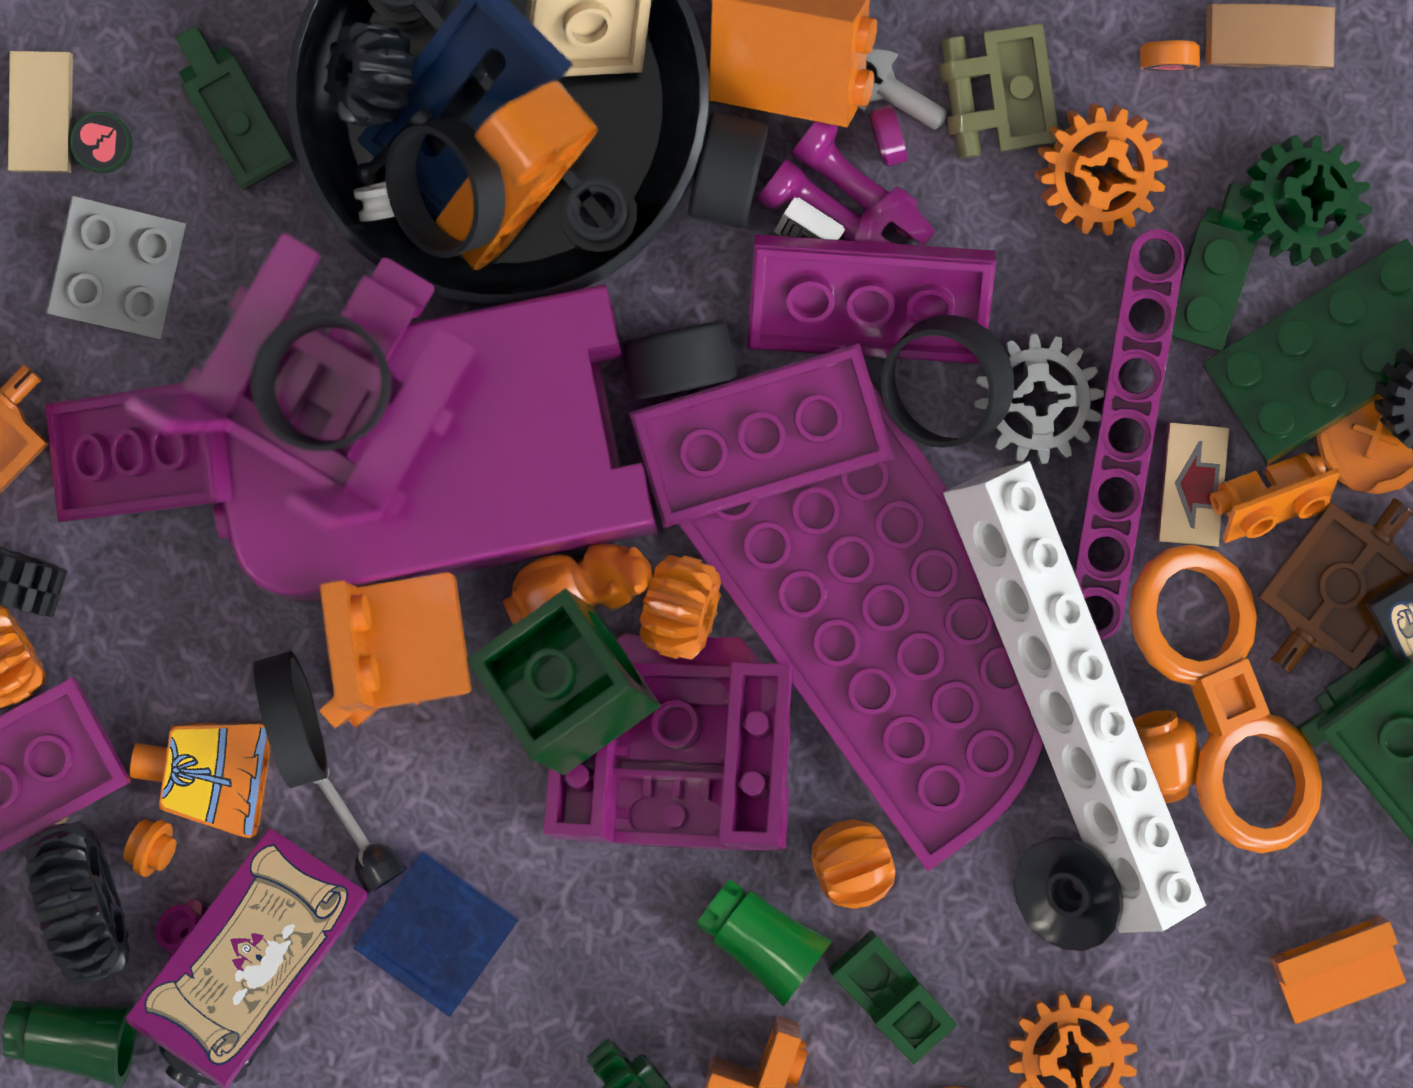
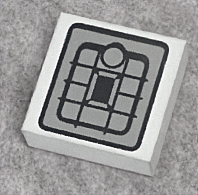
M794 197L774 232L786 237L839 240L845 229L843 228L844 226L799 197Z

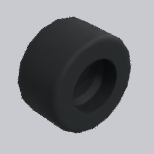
M717 112L710 114L688 206V215L690 217L735 228L745 227L767 137L768 127L766 124Z
M722 320L634 338L623 343L632 392L637 399L734 379L737 375L727 325Z

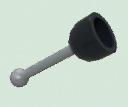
M328 776L326 779L312 782L320 786L360 849L355 859L354 869L357 879L367 892V895L383 887L408 869L399 854L390 846L382 843L374 844L368 841Z

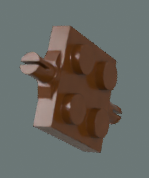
M1393 498L1391 500L1392 502L1373 526L1356 521L1334 503L1330 502L1321 511L1256 596L1277 612L1292 631L1275 655L1270 658L1271 661L1281 666L1280 668L1287 673H1292V670L1311 646L1328 651L1347 667L1355 670L1381 636L1365 602L1413 574V564L1403 557L1396 543L1392 541L1409 517L1413 515V511L1409 507H1403L1404 503L1398 499Z

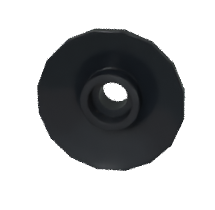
M1051 837L1031 846L1018 862L1014 877L1016 903L1026 923L1043 940L1063 950L1086 951L1103 944L1118 928L1124 908L1121 884L1111 864L1095 848L1074 838ZM1072 881L1079 886L1082 894L1073 888Z

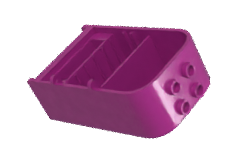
M606 284L408 324L387 360L390 370L398 375L397 378L404 383L438 327H444L475 346L476 351L444 407L456 413L443 435L432 429L429 430L397 485L398 488L408 493V496L396 516L384 511L379 520L327 530L283 504L289 491L318 486L225 431L233 501L213 503V512L220 538H228L240 568L260 587L297 602H321L320 584L345 580L356 587L446 572L455 575L585 549L593 544L615 543L658 534L647 476L642 463L625 467L620 466L600 362L623 358L612 300ZM295 347L288 348L281 358L276 373V380ZM250 379L242 394L253 400ZM308 400L294 425L319 439L332 414ZM389 403L377 425L361 438L350 457L351 460L356 463L359 462L390 409L391 405Z

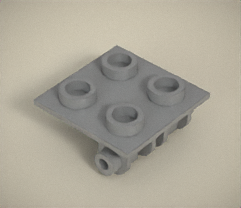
M71 196L46 313L161 339L186 223Z

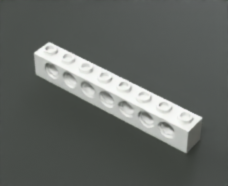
M1030 461L988 470L943 492L1081 839L1083 843L1095 848L1111 864L1121 884L1124 908L1117 928L1119 933L1165 931L1205 907L1206 904Z

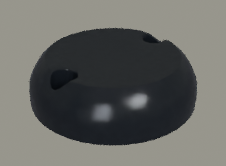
M309 0L303 11L293 41L288 70V116L293 145L302 173L319 206L337 231L364 258L376 267L381 259L390 258L433 284L435 287L433 296L452 302L477 306H499L584 289L609 277L634 259L662 231L680 206L697 170L710 114V79L705 47L694 13L687 0H651L642 73L563 76L559 81L563 88L595 123L598 130L512 243L497 258L479 270H473L460 254L453 257L440 258L422 251L407 237L395 216L374 221H360L358 212L362 211L363 203L361 200L355 199L353 190L364 186L357 183L354 171L359 164L369 163L374 158L357 141L367 126L353 125L351 121L341 120L338 113L329 109L328 100L330 93L324 91L323 88L328 74L324 65L329 63L331 57L329 46L331 42L338 41L339 32L343 26H353L356 22L367 24L368 21L384 23L389 28L398 29L400 35L410 39L411 48L409 55L417 60L461 0ZM509 0L526 16L527 0ZM491 49L481 64L475 68L474 73L439 119L454 118L464 122L506 66L505 57L499 50ZM429 133L426 135L427 146L433 152L440 153L447 144L435 135ZM383 166L377 171L378 177L375 183L386 181V169ZM593 196L607 197L613 202L615 206L614 221ZM582 206L600 226L599 228L590 227L582 221ZM429 212L433 220L436 221L437 219Z

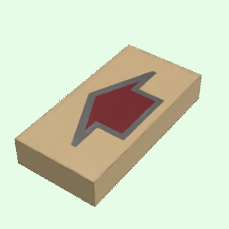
M1168 423L1157 541L1219 547L1222 515H1217L1213 510L1210 494L1217 491L1220 483L1225 482L1229 428Z

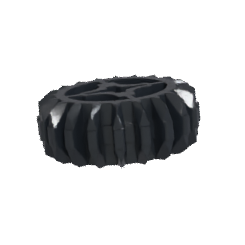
M79 821L71 824H58L30 837L25 855L28 863L26 872L30 881L29 890L34 901L33 909L36 911L40 922V930L44 933L47 949L52 952L55 965L61 969L62 975L75 985L85 982L92 984L108 979L114 973L122 971V969L126 968L129 959L130 947L127 941L129 934L126 929L125 915L108 860L105 858L101 843L96 840L94 832Z

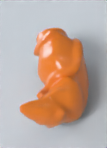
M612 543L593 544L588 547L582 559L574 560L570 556L550 555L529 563L516 576L513 582L512 596L502 601L513 625L565 588L592 607L600 604L614 610L628 604L636 595L643 593L648 588V581L653 578L650 562L636 547L629 549L626 546Z

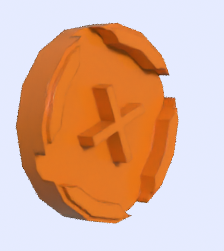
M1374 401L1314 437L1317 454L1322 458L1326 470L1339 469L1340 475L1337 482L1352 491L1381 494L1401 489L1413 480V449L1406 447L1383 426L1379 420L1383 416L1375 410Z

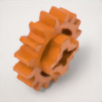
M1090 103L1088 118L1083 119L1074 110H1070L1067 112L1070 127L1063 131L1059 127L1052 125L1048 130L1056 140L1053 148L1039 147L1037 151L1039 155L1049 161L1047 168L1035 171V178L1051 185L1040 195L1042 201L1048 206L1060 204L1055 212V216L1064 224L1075 218V228L1084 234H1088L1094 222H1096L1103 234L1106 236L1112 235L1114 221L1118 219L1128 228H1133L1135 226V219L1132 212L1139 207L1148 213L1154 210L1151 202L1146 198L1149 191L1164 192L1165 185L1154 178V171L1168 167V161L1159 155L1152 154L1163 143L1161 138L1154 133L1143 135L1148 122L1139 115H1135L1127 122L1128 110L1120 105L1115 104L1110 110L1108 117L1104 108L1097 103ZM1093 134L1091 140L1074 148L1082 139ZM1126 138L1134 147L1137 156V167L1132 166L1126 156L1129 147L1125 142ZM1108 162L1120 174L1109 171L1108 174L1098 173L1095 177L1082 165L1094 167V165L1104 166ZM1065 172L1071 173L1077 182L1074 192L1078 196L1076 201L1068 191ZM1126 192L1119 200L1110 204L1112 199Z
M1058 991L1056 996L1057 1006L1050 1009L1041 999L1034 1001L1039 1016L1032 1020L1029 1017L1020 1015L1017 1021L1023 1030L1026 1031L1024 1036L1008 1038L1009 1047L1020 1052V1057L1007 1062L1008 1069L1012 1073H1024L1025 1075L1017 1082L1015 1088H1047L1036 1075H1042L1043 1077L1054 1075L1064 1082L1065 1088H1090V1080L1100 1067L1109 1066L1107 1074L1094 1088H1123L1119 1082L1121 1076L1132 1077L1136 1076L1137 1069L1132 1064L1124 1061V1056L1138 1051L1134 1041L1120 1039V1036L1130 1027L1127 1021L1121 1018L1110 1023L1108 1020L1111 1017L1113 1006L1109 1002L1104 1001L1096 1010L1092 1009L1091 996L1088 992L1082 991L1077 1004H1070L1064 991ZM1077 1018L1096 1024L1105 1032L1108 1038L1102 1039L1098 1037L1090 1039L1080 1031ZM1054 1023L1056 1032L1047 1045L1035 1048L1034 1050L1036 1041L1041 1033ZM1068 1032L1082 1053H1087V1056L1078 1059L1076 1082L1064 1061H1057V1058L1063 1057L1067 1053L1066 1045L1069 1044Z

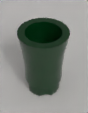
M20 1000L13 1001L3 1025L2 1054L7 1059L24 1060L26 1065L55 1069L87 1077L115 1088H121L128 1077L133 1061L137 1029L127 1023L126 1017L134 1005L89 1006L62 1004L37 1000L35 1003Z

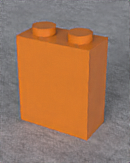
M712 0L710 101L848 127L858 107H866L868 105L873 90L874 73L871 70H866L867 54L869 55L873 49L877 33L876 18L869 17L870 0Z

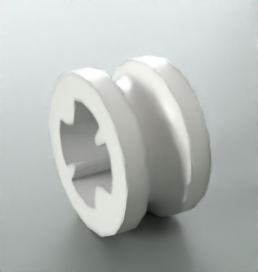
M386 181L353 190L355 199H359L363 203L362 211L358 212L360 221H374L395 216L389 202Z

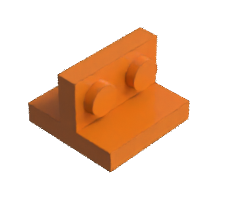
M776 1015L758 1071L712 1056L705 1076L704 1088H804L798 1086L797 1083L800 1079L808 1050L805 1049L807 1042L801 1040L799 1023Z

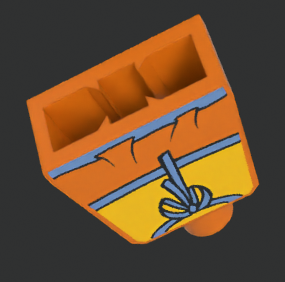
M263 721L199 722L172 725L168 747L135 743L130 763V778L161 782L159 809L241 837L252 838L259 831L271 750Z

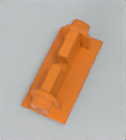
M1304 452L1266 467L1264 474L1271 483V487L1267 488L1257 471L1220 483L1217 491L1210 494V502L1217 515L1226 513L1229 518L1222 538L1223 541L1228 543L1244 536L1256 538L1269 532L1278 523L1297 516L1301 519H1306L1317 515L1330 503L1340 475L1339 469L1335 468L1326 472L1325 464L1318 454L1310 456Z

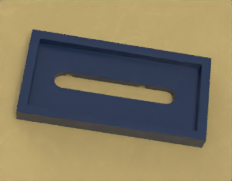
M461 0L417 58L412 68L411 78L416 83L410 85L408 91L409 105L401 107L400 116L396 122H385L383 126L372 124L371 127L365 128L357 141L375 157L423 107H426L433 114L429 121L439 119L474 73L475 68L481 64L491 49H497L504 55L506 66L464 120L465 123L477 132L494 113L505 105L554 80L559 82L573 63L509 0ZM425 136L417 157V180L427 210L437 219L468 178V175L461 160L448 144L444 146L440 153L433 152L427 146Z

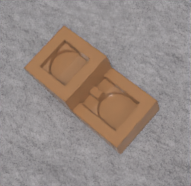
M1283 4L1207 5L1205 65L1243 68L1277 66L1306 69L1334 67L1335 7Z

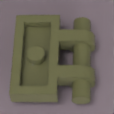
M1043 23L983 32L982 39L985 56L967 57L965 37L963 36L941 40L944 63L939 64L941 83H947L952 116L946 119L949 136H955L958 159L981 156L979 132L996 129L999 153L1055 145L1056 140L1048 130L1052 125L1058 127ZM988 76L993 109L976 112L971 79Z

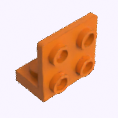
M446 572L356 587L345 580L320 584L336 707L356 713L466 695L471 692V680L455 575Z

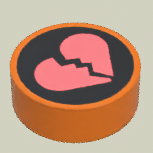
M1154 41L1144 43L1140 47L1141 70L1177 71L1200 67V45L1194 41Z

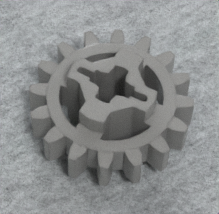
M1029 335L1027 350L1021 351L1013 340L1007 342L1005 348L1012 368L1019 363H1024V378L1014 389L1013 399L1022 398L1023 395L1033 392V383H1041V389L1044 393H1052L1053 396L1064 395L1066 399L1057 400L1053 404L1045 406L1043 416H1036V410L1033 406H1024V403H1011L1007 413H1015L1028 424L1030 439L1013 431L1003 419L998 427L995 428L1000 435L996 439L994 448L1000 451L1010 443L1015 445V461L1019 462L1024 461L1029 450L1036 451L1039 464L1048 463L1050 449L1056 448L1063 458L1071 456V447L1068 442L1070 439L1074 438L1084 444L1088 443L1091 439L1087 431L1082 427L1085 421H1101V414L1090 409V401L1104 397V390L1089 389L1088 380L1098 373L1096 366L1081 370L1077 363L1084 351L1077 348L1067 356L1061 353L1062 338L1057 336L1052 339L1048 348H1041L1038 335ZM1047 361L1063 368L1070 375L1075 385L1063 386L1049 374ZM979 376L976 378L975 384L987 390V397L973 402V408L986 410L989 399L988 381L986 376ZM1077 407L1074 418L1069 426L1053 437V421L1064 408Z

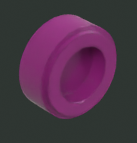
M892 104L872 109L871 113H869V120L882 164L890 167L907 162L908 158L903 136Z

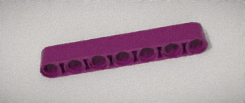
M1153 229L1139 235L1132 243L1128 253L1101 410V421L1099 422L1074 574L1084 599L1090 596H1101L1106 598L1112 605L1110 620L1105 625L1096 627L1100 640L1112 636L1119 629L1123 619L1184 265V249L1180 240L1171 232L1163 229ZM1161 240L1170 246L1173 253V261L1171 267L1166 272L1152 274L1141 266L1139 252L1147 241ZM1140 299L1155 301L1163 312V320L1160 327L1150 334L1137 332L1129 322L1131 306ZM1132 358L1145 360L1153 372L1151 384L1140 393L1126 391L1119 382L1121 366ZM1121 418H1132L1142 428L1143 437L1140 444L1129 452H1121L1114 449L1108 438L1111 425ZM1112 477L1126 479L1132 487L1130 503L1120 510H1109L1098 499V491L1101 484ZM1109 536L1121 544L1122 557L1114 567L1109 569L1095 567L1088 558L1089 547L1095 539Z

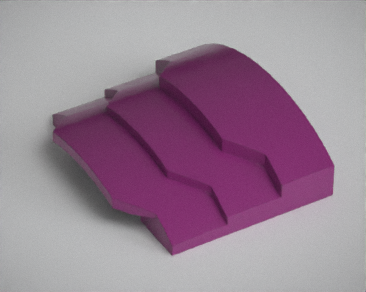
M624 633L617 640L661 707L563 776L548 768L543 834L555 839L650 847L717 850L786 849L790 791L787 788L791 729L789 727L793 666L791 664L762 663L740 637H707L705 648L691 660L682 657L675 659L660 655L659 651L646 648L645 643L641 641L640 634Z

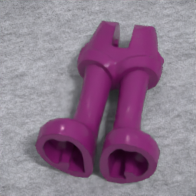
M817 121L812 124L790 154L806 166L825 176L864 209L863 214H856L821 190L806 177L799 167L788 159L783 162L756 198L765 208L775 210L784 205H790L794 197H799L844 226L845 231L841 237L846 241L895 244L891 239L888 241L881 236L887 224L894 227L899 235L921 246H926L936 233L930 222L918 210L917 200L897 186L889 192L857 170L840 153L835 144L838 126Z

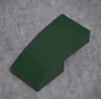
M872 929L828 968L838 983L868 1013L878 1028L913 1065L957 1026V1023Z

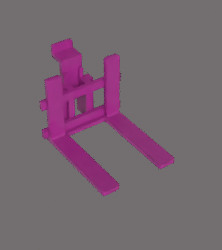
M282 234L250 289L242 285L239 286L228 306L236 313L204 369L193 366L181 387L189 393L129 394L123 407L166 433L226 431L302 476L318 487L291 490L285 497L283 504L327 530L379 520L384 511L396 516L408 496V493L398 488L397 485L429 430L432 429L443 435L456 413L444 407L473 357L476 348L473 344L450 330L438 327L405 383L397 378L398 375L390 370L391 394L389 404L391 407L358 463L351 460L350 457L361 438L335 450L317 452L299 449L283 442L264 424L257 412L254 401L242 394L251 379L253 364L261 345L274 329L294 317L289 312L320 260L318 251L291 235ZM383 258L372 276L364 275L340 315L349 318L363 327L380 346L388 360L411 319L420 317L434 293L435 287L390 258ZM332 328L329 333L322 329L308 332L291 344L295 349L275 382L278 404L286 419L297 430L307 436L315 438L296 427L294 423L309 400L332 414L319 440H340L350 437L368 421L378 402L381 374L377 358L370 344L351 331Z

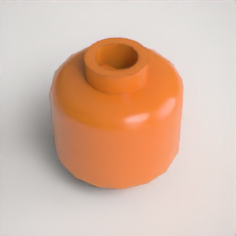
M1170 710L1152 711L1134 718L1133 723L1165 803L1176 802L1185 798L1189 793L1188 788L1196 784L1198 756L1201 751L1194 725L1186 719L1178 718L1177 713Z

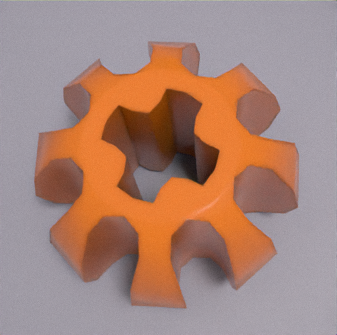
M855 819L836 822L823 830L812 844L811 860L817 879L825 896L834 905L850 909L871 906L885 897L894 885L895 866L891 852L881 831L872 823Z

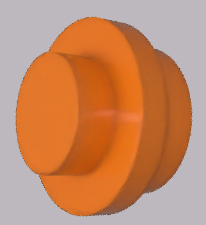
M143 819L137 824L127 840L123 854L124 861L133 865L134 873L142 877H148L155 870L160 872L166 868L174 855L177 844L176 840L171 838L173 835L172 825L162 819L156 822Z

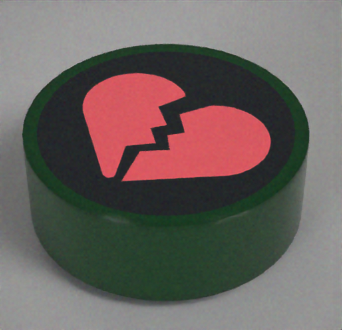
M94 112L84 116L76 123L71 133L70 147L75 159L83 167L96 173H110L118 170L128 161L133 148V140L129 128L122 120L106 112Z

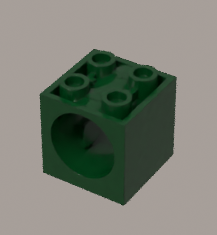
M566 588L467 658V662L530 759L563 776L661 707L598 610Z

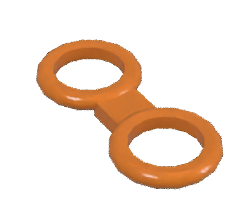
M1194 544L1167 548L1145 564L1134 583L1129 616L1134 640L1148 663L1169 680L1190 685L1209 732V737L1198 756L1195 777L1201 810L1214 831L1236 848L1261 854L1286 849L1307 833L1319 811L1323 783L1317 755L1295 726L1283 717L1270 714L1248 658L1245 659L1254 644L1257 623L1252 590L1238 567L1216 550ZM1188 569L1203 573L1218 585L1227 600L1230 615L1228 636L1220 651L1205 661H1196L1180 655L1169 646L1159 628L1156 613L1159 593L1167 579L1179 570ZM1252 735L1269 739L1284 752L1292 765L1295 779L1293 803L1286 816L1273 827L1266 829L1251 826L1235 814L1226 799L1223 785L1224 765L1232 748L1245 737Z

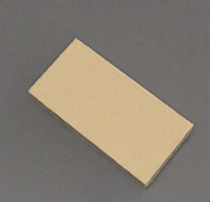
M10 51L8 171L71 173L70 137L72 133L73 54L70 52Z

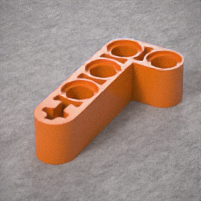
M556 80L502 107L481 126L476 134V139L500 167L505 188V211L501 226L489 243L460 254L473 270H479L488 265L512 243L598 130L595 123ZM469 177L435 221L445 233L459 241L466 239L472 226L474 215L473 192Z

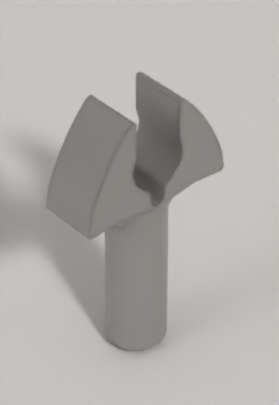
M872 49L871 53L867 54L866 64L871 65L875 69L876 77L881 81V84H873L869 102L884 99L930 128H939L946 119L947 110L895 78L892 64L898 57L897 53ZM867 106L858 107V109L862 112H865Z

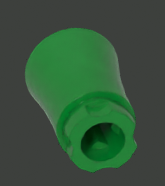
M731 879L721 888L695 924L703 932L711 937H715L712 943L731 956L755 977L782 1007L785 1006L833 941L797 922L769 904L752 890L747 894L743 888Z

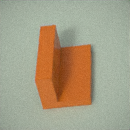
M1379 915L1269 957L1295 1025L1407 983L1393 948L1394 945L1398 944L1389 920Z

